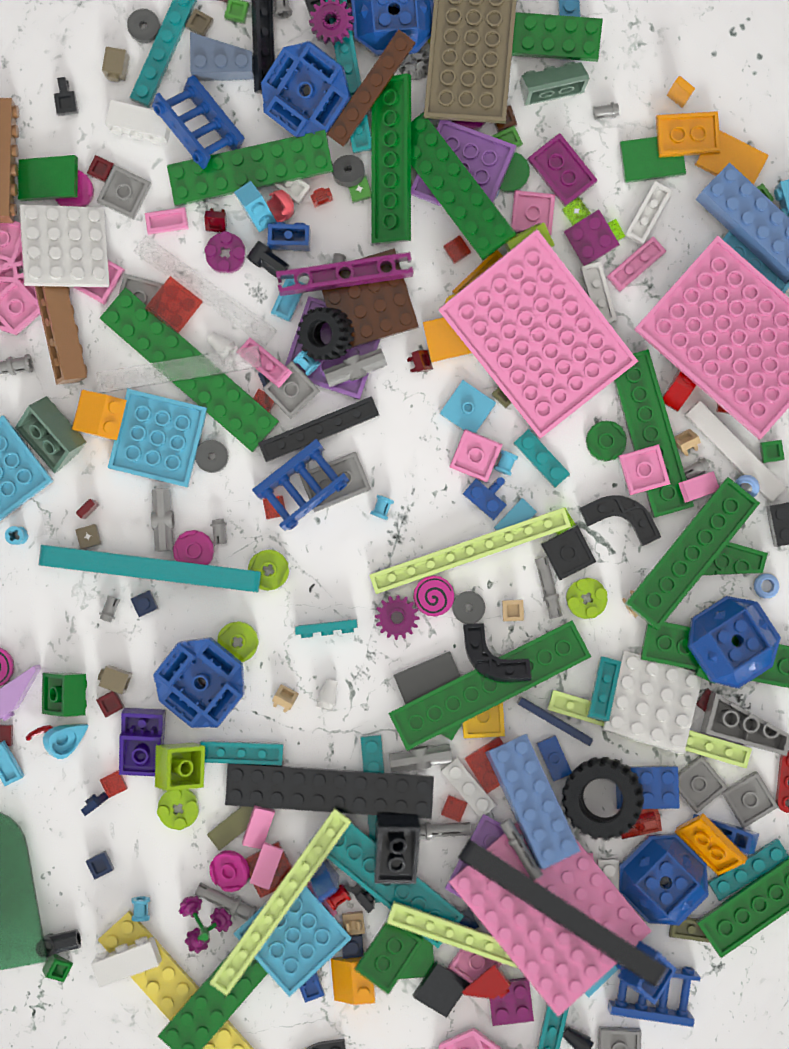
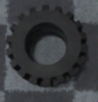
M316 307L307 311L308 315L304 314L302 316L303 322H299L300 331H297V335H300L298 343L303 345L301 347L303 352H307L309 357H314L317 360H333L344 356L347 353L346 349H351L352 347L350 341H354L352 332H355L354 328L350 326L352 324L351 319H346L348 317L346 313H342L340 309L329 307ZM326 322L332 331L331 339L327 345L322 342L320 337L321 328Z

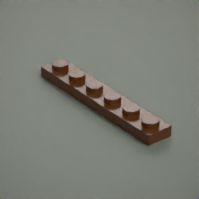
M400 30L396 32L328 131L327 135L342 147H345L416 44L414 40Z

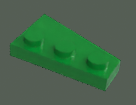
M729 542L702 576L763 573L768 553Z

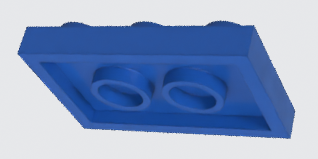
M629 766L631 767L630 770L637 774L639 777L638 781L643 787V809H680L678 766ZM616 785L617 809H621L623 797Z

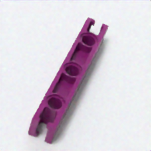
M411 252L277 271L278 283H282V279L294 278L295 285L282 288V284L278 285L280 296L413 277V267L405 270L395 269L396 263L404 261L410 263L412 261ZM389 264L392 269L386 273L380 269L381 266ZM343 270H348L351 273L346 279L339 276ZM302 276H307L310 279L305 285L298 282Z

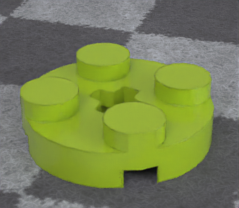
M264 550L251 558L248 570L261 572L259 589L266 591L275 590L287 581L289 563L278 551ZM271 564L274 573L266 576V571L263 570V567H268Z
M583 578L569 586L566 592V601L572 614L579 618L590 619L597 617L605 610L608 594L599 581L592 578ZM590 593L592 601L584 604V599L581 596Z
M241 621L229 623L218 634L217 642L241 662L249 660L257 651L259 645L258 635L255 629L247 623ZM234 637H241L243 639L241 642L243 644L242 647L233 646Z
M189 789L167 791L158 802L157 815L168 828L183 830L192 825L199 815L198 799ZM182 804L184 812L175 813L173 805Z

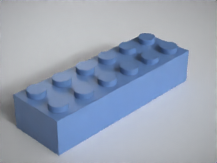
M729 162L695 200L786 283L789 280V217Z
M527 734L485 752L539 869H545L580 852L581 850Z

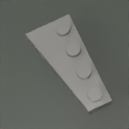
M711 692L700 732L787 756L789 749L788 733L723 698L721 695Z

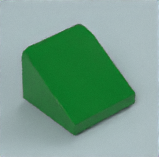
M52 954V956L48 957L42 972L46 978L64 982L73 962L57 954Z

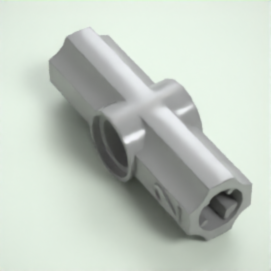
M380 348L362 356H352L344 360L343 363L323 371L329 387H333L348 380L360 379L369 372L387 366V362Z
M152 489L153 511L151 512V526L154 530L155 551L173 550L172 529L174 528V513L171 510L170 489Z
M450 744L433 747L420 746L414 747L409 751L389 754L391 772L409 769L423 770L430 768L432 765L453 762Z

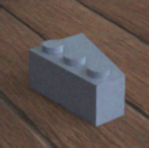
M190 32V72L192 76L195 75L199 81L254 80L252 51Z

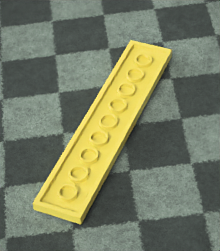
M130 910L98 939L100 944L109 953L116 951L115 948L127 943L128 946L135 944V940L147 936V939L153 937L141 922L132 921L133 913ZM155 939L162 958L161 963L157 967L130 977L170 1021L199 987ZM227 1020L203 1049L254 1048L232 1023Z

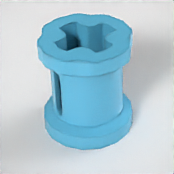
M303 350L293 360L295 364L298 363L306 371L305 374L307 376L312 374L321 364L319 361L309 357L307 352H303Z
M502 450V456L494 470L511 476L512 466L515 460H518V456Z
M377 495L376 498L378 500L370 514L387 520V513L394 501Z
M11 526L5 532V539L12 545L24 544L28 540L27 530L23 527ZM14 532H18L19 539H16Z
M140 896L132 898V921L144 922L150 920V915H148L150 897Z

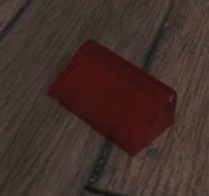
M642 809L636 824H634L629 832L622 834L621 838L627 839L662 831L658 809Z

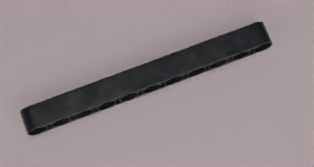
M468 839L458 856L461 861L650 985L658 987L668 969L667 967L479 844Z

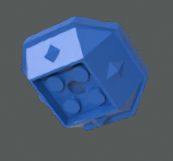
M351 0L352 16H354L355 21L353 22L354 39L375 56H381L398 30L416 42L409 54L418 53L431 38L433 0ZM393 6L397 7L399 13L391 15L388 9Z
M310 41L283 47L261 82L264 113L295 137L305 136L308 133L315 134L314 132L325 130L328 133L351 98L344 67ZM307 84L310 86L311 89L310 94L308 96H306L303 91L304 87Z
M725 596L691 618L687 646L710 682L738 689L773 667L781 636L758 602ZM733 636H736L739 640L737 647L732 644Z
M211 637L178 642L153 674L159 702L191 728H218L245 695L243 663ZM199 677L205 679L206 686L198 682Z
M676 833L647 835L619 864V892L648 923L680 925L709 896L707 864ZM662 877H669V882L666 885H660Z

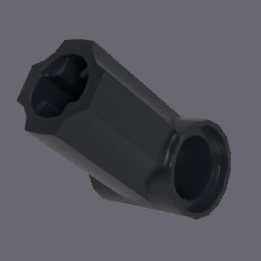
M257 241L246 256L254 265L259 268L262 267L276 278L277 271L289 268L288 263L272 253L273 251L261 241Z
M78 929L58 934H47L38 942L36 946L37 953L41 957L48 958L52 954L78 949L81 947L80 933ZM44 942H50L52 949H47Z

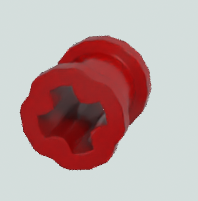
M341 883L339 888L326 898V901L334 911L337 909V906L346 900L350 901L352 897Z

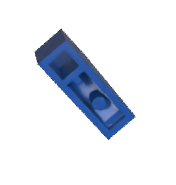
M708 818L742 853L747 855L754 854L759 833Z
M326 858L310 879L319 903L337 890L339 874Z

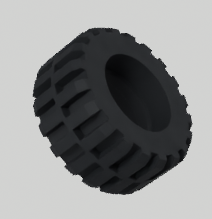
M595 757L581 763L568 776L562 790V807H565L566 811L564 814L566 818H570L572 827L574 829L577 827L581 830L580 834L584 836L586 834L590 835L591 839L594 840L603 838V841H607L613 837L615 839L621 837L622 834L629 832L634 824H636L643 809V787L638 781L639 777L637 774L633 773L630 770L631 767L627 764L623 765L620 763V760H612L609 757ZM607 779L616 784L620 789L623 802L621 809L615 815L599 817L586 807L583 799L584 790L593 780Z

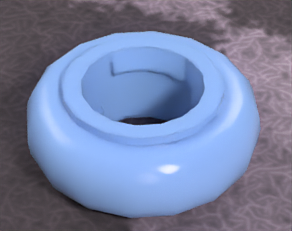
M742 475L735 481L741 488L742 483L750 484L752 491L746 492L752 497L757 496L760 485L755 477Z
M769 573L759 575L754 582L756 594L764 599L774 597L779 591L778 579ZM765 580H769L772 584L769 592H764L761 588V584Z

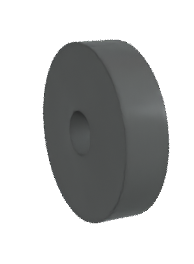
M144 8L135 10L127 21V29L131 37L143 44L154 41L161 27L157 15L153 11ZM147 24V27L141 28V25Z
M344 155L339 157L333 164V178L340 186H356L365 176L364 164L357 156Z
M207 440L198 446L195 460L202 470L208 473H217L227 465L229 454L226 447L219 441ZM210 453H215L214 460H209L208 456Z
M462 592L454 599L452 605L453 614L464 624H474L483 617L485 602L475 592ZM466 604H471L473 609L469 612L466 611Z

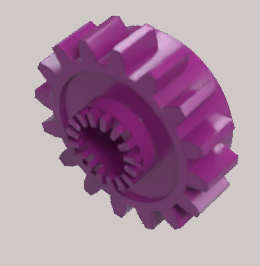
M320 0L321 5L314 4L315 12H310V17L313 19L309 20V24L314 26L311 28L312 34L317 33V40L323 39L325 45L328 42H332V45H335L336 41L343 43L344 37H350L348 31L354 29L353 25L350 24L355 22L354 16H350L352 9H346L347 2L345 1L340 4V0H335V2L332 0H328V2ZM330 18L337 19L333 25L327 24V21Z
M399 595L396 596L395 600L388 596L389 602L386 603L382 600L383 607L376 608L380 612V614L375 615V618L380 620L376 623V626H382L380 633L388 632L387 638L394 635L395 640H397L398 635H402L403 639H405V633L408 632L412 635L411 628L418 627L414 621L419 620L420 617L415 616L414 613L419 610L418 608L412 609L414 602L412 601L408 604V597L406 596L403 600H400ZM394 612L402 613L403 620L400 623L392 621L391 615Z

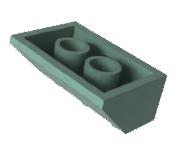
M567 62L561 67L549 66L544 68L543 71L535 72V70H531L521 75L520 87L525 106L584 93L590 78L582 62Z
M47 396L30 404L15 426V429L54 473L58 472L79 454L87 443L78 431L71 430L72 424Z

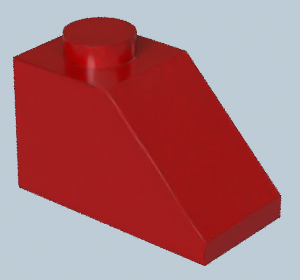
M678 370L663 395L664 404L678 412L693 392L696 384Z
M494 963L464 988L462 993L465 996L495 999L498 996L503 998L510 992L508 987L511 986V982L499 966Z

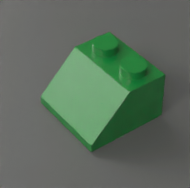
M42 673V714L60 717L85 716L87 707L86 674Z

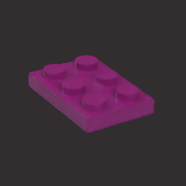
M561 133L527 159L564 207L598 181Z

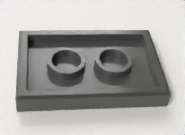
M450 651L393 675L405 705L461 677Z

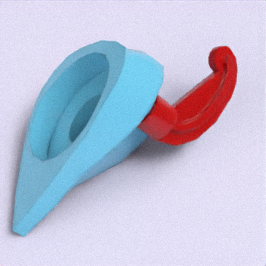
M73 724L57 727L46 725L31 731L25 738L29 741L32 737L45 733L43 745L46 751L54 758L64 759L76 749L89 725Z

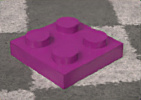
M599 209L564 231L584 266L591 264L620 246Z
M527 978L509 979L511 982V986L508 987L510 992L503 998L498 996L495 999H489L493 1026L534 1021L530 983Z

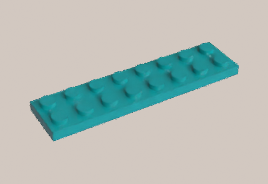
M352 822L326 857L390 910L393 901L456 923H459L464 917L461 911L418 876L416 884H374L375 841ZM423 936L436 948H439L443 943Z

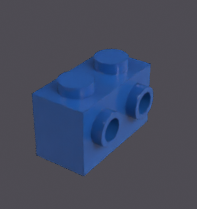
M283 222L268 224L267 245L271 250L310 251L311 230L309 225L305 223L286 224Z

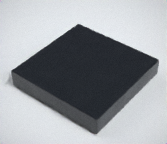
M578 525L541 544L559 581L596 562Z
M435 961L412 995L414 999L447 1018L463 995V989L470 983L451 969Z

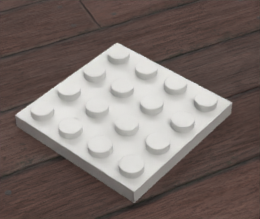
M48 205L19 206L24 286L109 287L104 208Z
M624 650L621 657V667L610 719L608 722H604L603 731L683 755L703 678L695 675V672L684 668L641 660V655Z

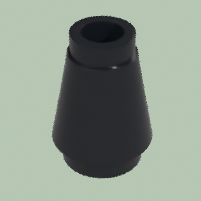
M569 1026L565 1029L562 1036L573 1049H591L594 1044L590 1040L591 1037Z

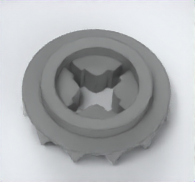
M420 49L416 54H408L399 67V72L401 74H410L411 80L423 78L428 73L429 57L426 51ZM412 56L415 61H419L416 70L413 68V65L408 64L411 63Z

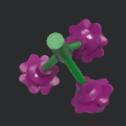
M190 896L183 899L178 912L183 917L191 915L196 920L199 928L187 932L188 938L184 942L188 945L190 952L195 951V953L199 954L202 950L208 948L207 943L210 941L209 931L215 928L218 932L222 930L227 932L233 923L231 915L224 908H215L213 914L210 915L211 925L209 927L204 926L198 916L202 900L198 896Z

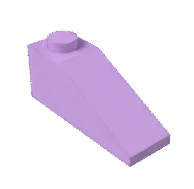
M40 665L31 667L0 688V720L3 719L5 722L15 715L13 711L21 705L41 670Z

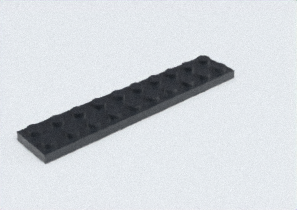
M227 764L225 805L245 807L257 805L262 808L332 812L335 808L341 813L418 815V818L432 819L434 776L275 765Z

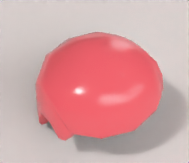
M276 190L269 195L272 198L267 201V206L276 222H285L290 219L294 214V202L291 196L284 190Z

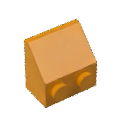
M81 390L71 430L117 440L127 400Z
M361 957L331 958L335 1001L352 1005L375 1003V985L354 970Z

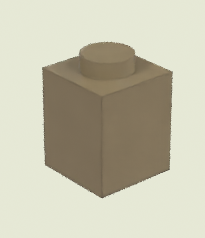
M112 47L105 48L102 72L108 80L113 82H119V80L126 81L130 60L127 51Z
M111 665L105 666V669L102 668L98 675V680H100L98 686L122 695L126 693L133 673Z

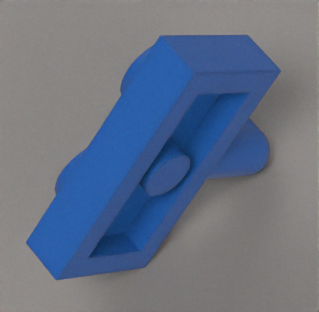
M503 477L496 479L489 489L478 479H475L463 493L467 499L493 521L507 506L495 495L505 483Z

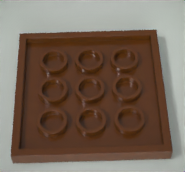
M394 248L361 259L396 254ZM399 263L395 264L396 270H401ZM384 264L380 269L387 273L391 271L392 267L389 264ZM343 270L339 274L343 279L351 275L348 270ZM404 278L322 290L326 307L340 309L342 313L348 315L346 319H351L352 324L350 326L355 331L352 332L354 341H350L351 348L419 328Z

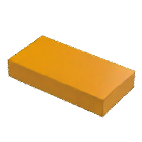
M679 76L674 81L667 96L683 108L694 92L695 87Z

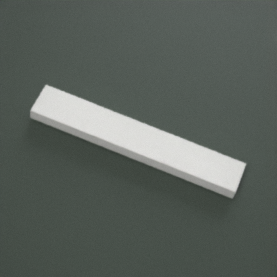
M698 401L684 415L742 475H751L757 479L760 485L759 492L770 503L786 489L701 401Z

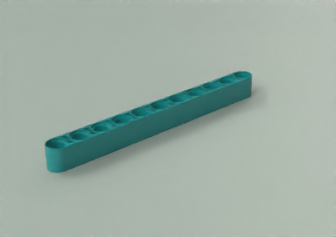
M41 545L38 565L250 592H259L261 577L260 571Z

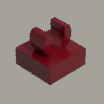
M214 208L205 211L206 231L222 233L227 230L226 212L224 209L221 212L214 211Z
M428 350L412 352V357L407 359V362L414 361L415 367L410 369V372H428L433 370Z

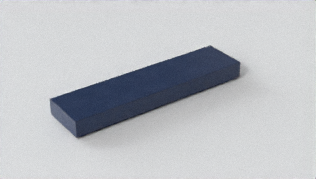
M519 696L516 702L519 706L590 747L593 742L590 736L524 697Z

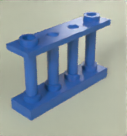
M195 75L187 79L183 92L168 100H165L160 93L156 94L152 104L155 113L163 119L192 155L193 160L202 169L207 167L211 158L210 155L223 147L229 146L231 150L240 149L245 137ZM188 98L197 106L180 116L171 108ZM201 114L204 115L209 123L193 132L184 124ZM213 130L217 131L222 139L205 148L197 140Z
M317 439L252 489L260 500L267 498L282 517L283 521L278 525L284 531L296 527L302 517L335 491L339 492L344 489L349 481L344 473L338 476L323 458L322 451L325 449ZM311 460H315L332 481L324 489L319 486L306 469V464ZM294 473H299L316 494L308 502L303 499L289 481V477ZM279 485L287 490L300 507L291 515L273 494L274 489Z
M618 963L615 965L617 969L622 968V966ZM685 966L682 969L676 968L677 970L672 977L683 979L679 1008L676 1010H671L667 1007L670 981L659 997L658 1005L652 1007L646 1004L647 999L640 994L638 1002H635V1004L627 1003V985L620 980L618 996L615 1001H608V1010L611 1015L694 1027L695 1019L687 1010L691 980L700 981L701 977L694 968Z

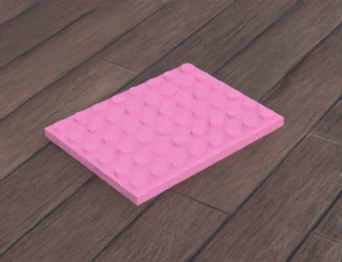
M537 229L438 309L539 438H542L638 362Z
M717 236L634 330L760 440L789 408V297Z
M516 822L514 825L518 830L519 834H522L520 827ZM505 833L486 848V850L530 878L514 848L509 846V840ZM524 838L523 841L525 842L527 848L529 849V847H528V845H527V843H526V841H525V838ZM577 840L580 852L545 869H540L543 875L534 880L535 882L633 946H636L639 941H642L652 932ZM469 865L448 881L558 1017L617 964V962Z

